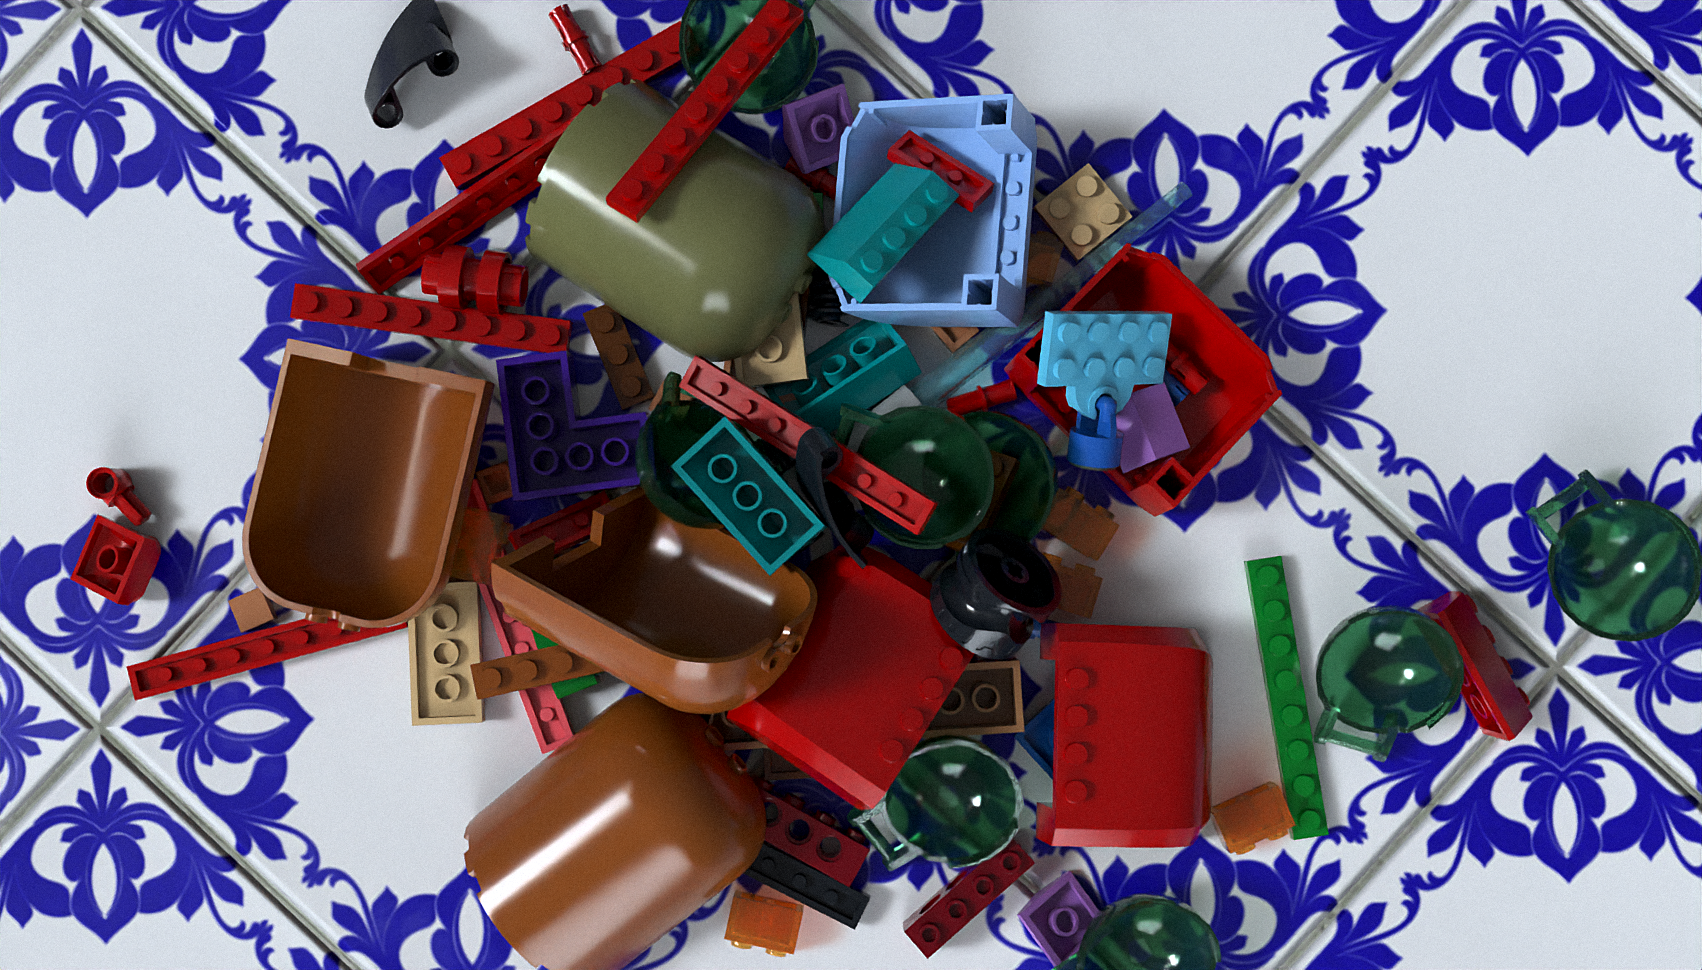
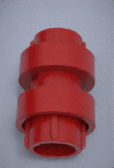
M448 244L443 254L428 252L425 256L421 272L422 292L424 294L437 295L441 307L465 310L471 300L476 301L478 311L481 313L503 315L507 306L523 307L526 302L529 287L528 266L513 264L512 256L509 252L487 249L482 259H476L472 247Z

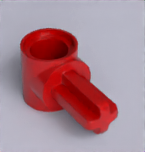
M99 467L90 472L86 480V486L93 497L102 499L109 507L116 506L135 526H140L150 519L152 513L133 493L135 486L132 483L131 476L126 471L116 468ZM111 475L114 479V487L108 492L105 482Z

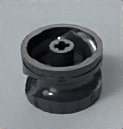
M984 528L976 531L959 551L957 561L949 564L932 584L930 590L931 607L942 628L965 649L989 659H1006L1015 655L1032 635L1034 629L1033 619L1040 624L1045 622L1057 609L1062 598V586L1059 577L1048 559L1027 540L1010 531L999 528Z

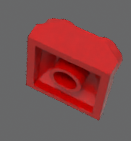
M98 514L70 579L117 604L128 606L132 602L138 601L144 595L161 554L160 543L154 536L142 534Z

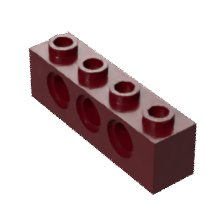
M756 775L754 779L752 778L760 791L763 802H772L779 810V814L775 818L766 820L764 840L850 887L870 851V843L865 841L867 836L853 827L849 826L846 831L834 824L836 818L820 809L816 813L803 807L805 804L804 800L790 792H787L785 796L773 790L775 785L770 781H765L764 777ZM802 819L808 823L810 830L806 835L797 836L790 830V824L794 820ZM826 837H835L839 840L841 847L834 853H827L822 849L821 841Z
M1007 829L903 922L904 933L928 959L1035 864L1034 860Z

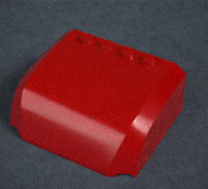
M1126 243L1060 311H1165L1172 313L1169 342L1181 352L1185 351L1189 355L1187 358L1210 378L1209 382L1196 395L1190 391L1185 399L1174 407L1190 445L1189 449L1124 474L1121 466L1116 467L1114 470L1103 471L1140 508L1156 517L1174 509L1282 395V391L1278 390L1271 372L1273 367L1269 356L1165 255L1153 251L1148 253L1131 247L1132 244ZM1042 328L1017 353L1004 370L1013 384L1069 438L1070 428L1076 426L1077 411L1073 407L1068 406L1065 396L1067 386L1044 387L1037 384L1043 336ZM1135 384L1134 387H1133L1132 392H1135V391H1138V390H1141V389H1144V388H1147V387H1150V386H1153V385H1152V384Z
M840 545L811 561L804 571L814 583L818 596L814 616L801 649L772 686L752 701L729 710L726 719L858 810L873 809L886 794L971 661L974 653L952 639L936 619L930 603L932 584L887 555L867 546L861 551L868 561V564L862 569L845 548Z
M1069 623L1041 624L1040 659L1055 660L1053 802H1037L1036 838L1051 846L1175 848L1193 845L1209 821L1212 807L1213 661L1197 629Z

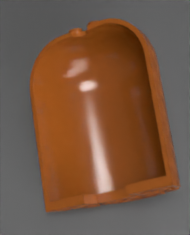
M288 338L242 531V550L245 564L251 578L261 592L283 607L306 613V620L327 623L328 617L339 621L338 628L360 632L361 627L382 628L402 624L419 616L432 606L444 591L453 569L495 384L486 380L421 366L418 368L370 358L346 350Z
M640 486L594 509L590 541L554 559L555 541L542 536L493 561L491 564L492 586L495 597L502 602L505 608L504 612L509 617L673 709L694 714H715L738 708L757 698L772 686L801 649L814 616L818 596L812 580L805 572L788 561L769 576L731 532Z
M645 693L621 698L604 709L485 807L467 825L464 838L468 840L469 849L464 853V859L468 874L477 878L481 891L476 895L502 936L533 967L537 968L539 965H543L548 970H621L739 878L759 855L765 839L767 820L760 791L746 772L747 767L744 761L737 754H732L730 757L725 754L720 747L724 743L722 734L716 727L709 726L699 714L673 709Z

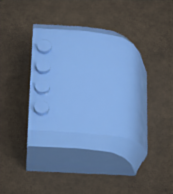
M1014 94L860 102L858 105L860 111L851 127L847 126L841 136L833 227L894 165V163L887 159L888 149L908 130L992 181L994 187L992 193L972 213L954 202L938 222L861 304L828 275L842 305L840 306L841 311L870 321L902 326L1019 327L1025 307L1037 152L1035 118Z

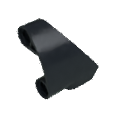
M412 0L393 23L376 55L369 74L364 99L373 122L380 128H393L402 121L403 109L394 86L411 69L426 62L431 73L439 77L449 76L458 69L459 57L452 45L453 42L445 21L434 0Z
M813 427L800 437L797 446L795 470L799 487L848 554L863 569L868 564V561L861 551L872 540L874 526L872 522L855 511L854 504L839 486L831 481L822 483L842 461L843 451L824 428Z

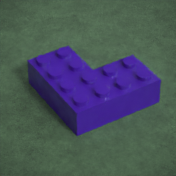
M558 351L496 360L513 501L524 502L660 484L651 415L647 412L581 420L574 357L568 351Z

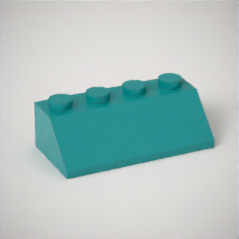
M895 163L808 252L807 256L861 304L947 212L959 197V194L933 171Z
M863 319L806 356L809 380L762 387L770 399L815 427H822L828 433H831L901 386L907 384L922 372L907 343L890 324ZM793 393L797 400L784 402V404L778 397Z
M726 416L671 465L673 470L769 576L798 554L827 527L826 523L735 423Z

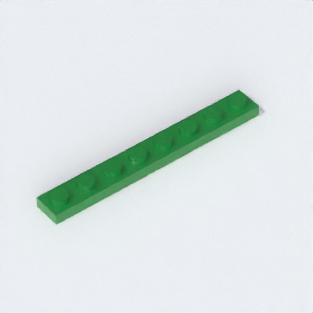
M1273 556L1244 561L1290 838L1299 840L1329 835L1282 557Z

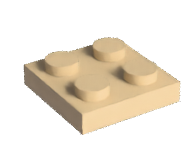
M1089 163L1033 208L1076 262L1132 218V215Z

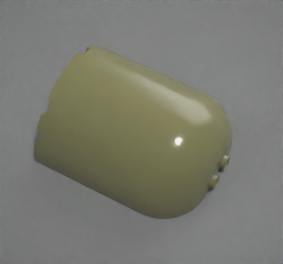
M631 79L628 85L618 82L603 91L602 101L595 107L587 104L574 118L552 149L538 176L537 181L542 186L538 197L529 201L525 220L531 226L530 234L525 237L529 253L539 262L687 357L693 359L695 355H698L710 362H723L750 353L770 336L778 323L782 324L787 320L793 308L788 303L795 291L803 294L812 281L811 273L817 264L807 254L825 236L824 217L816 197L806 184L793 173L720 128L715 127L645 215L636 223L608 206L606 196L682 105L638 79Z

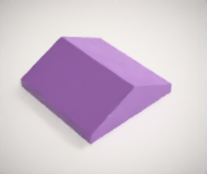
M844 83L782 105L784 141L802 174L839 161L841 136L846 127H851L854 122Z
M1165 382L1132 392L1124 408L1116 414L1117 430L1124 434L1120 461L1123 474L1190 448Z
M1071 871L1065 872L1035 893L1017 914L1056 970H1066L1112 929Z

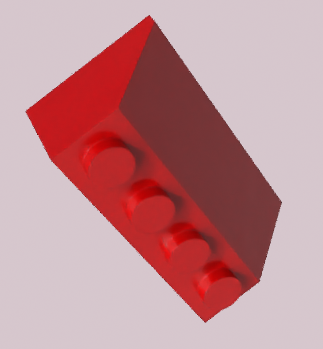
M1449 591L1415 610L1418 619L1483 734L1506 741L1516 738L1533 718L1528 708L1530 700L1526 693L1520 687H1516L1510 676L1513 674L1510 664L1503 656H1499L1493 646L1495 638L1491 631L1485 625H1481L1475 614L1478 612V609L1473 599L1468 594L1464 595L1461 591Z

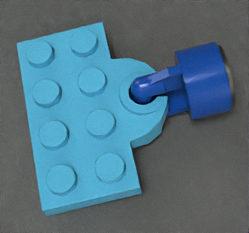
M1045 311L1037 384L1044 387L1067 386L1065 396L1068 406L1073 407L1077 411L1076 426L1071 427L1069 432L1066 459L1073 466L1095 471H1109L1120 466L1124 434L1117 430L1116 414L1129 401L1135 384H1163L1172 313L1165 311Z

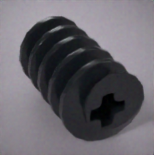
M820 267L815 268L812 276L820 281L810 284L811 291L817 293V295L808 298V303L814 306L815 309L807 311V318L821 325L849 327V324L840 320L842 316L850 314L841 311L840 306L842 305L836 289L832 287L828 274Z

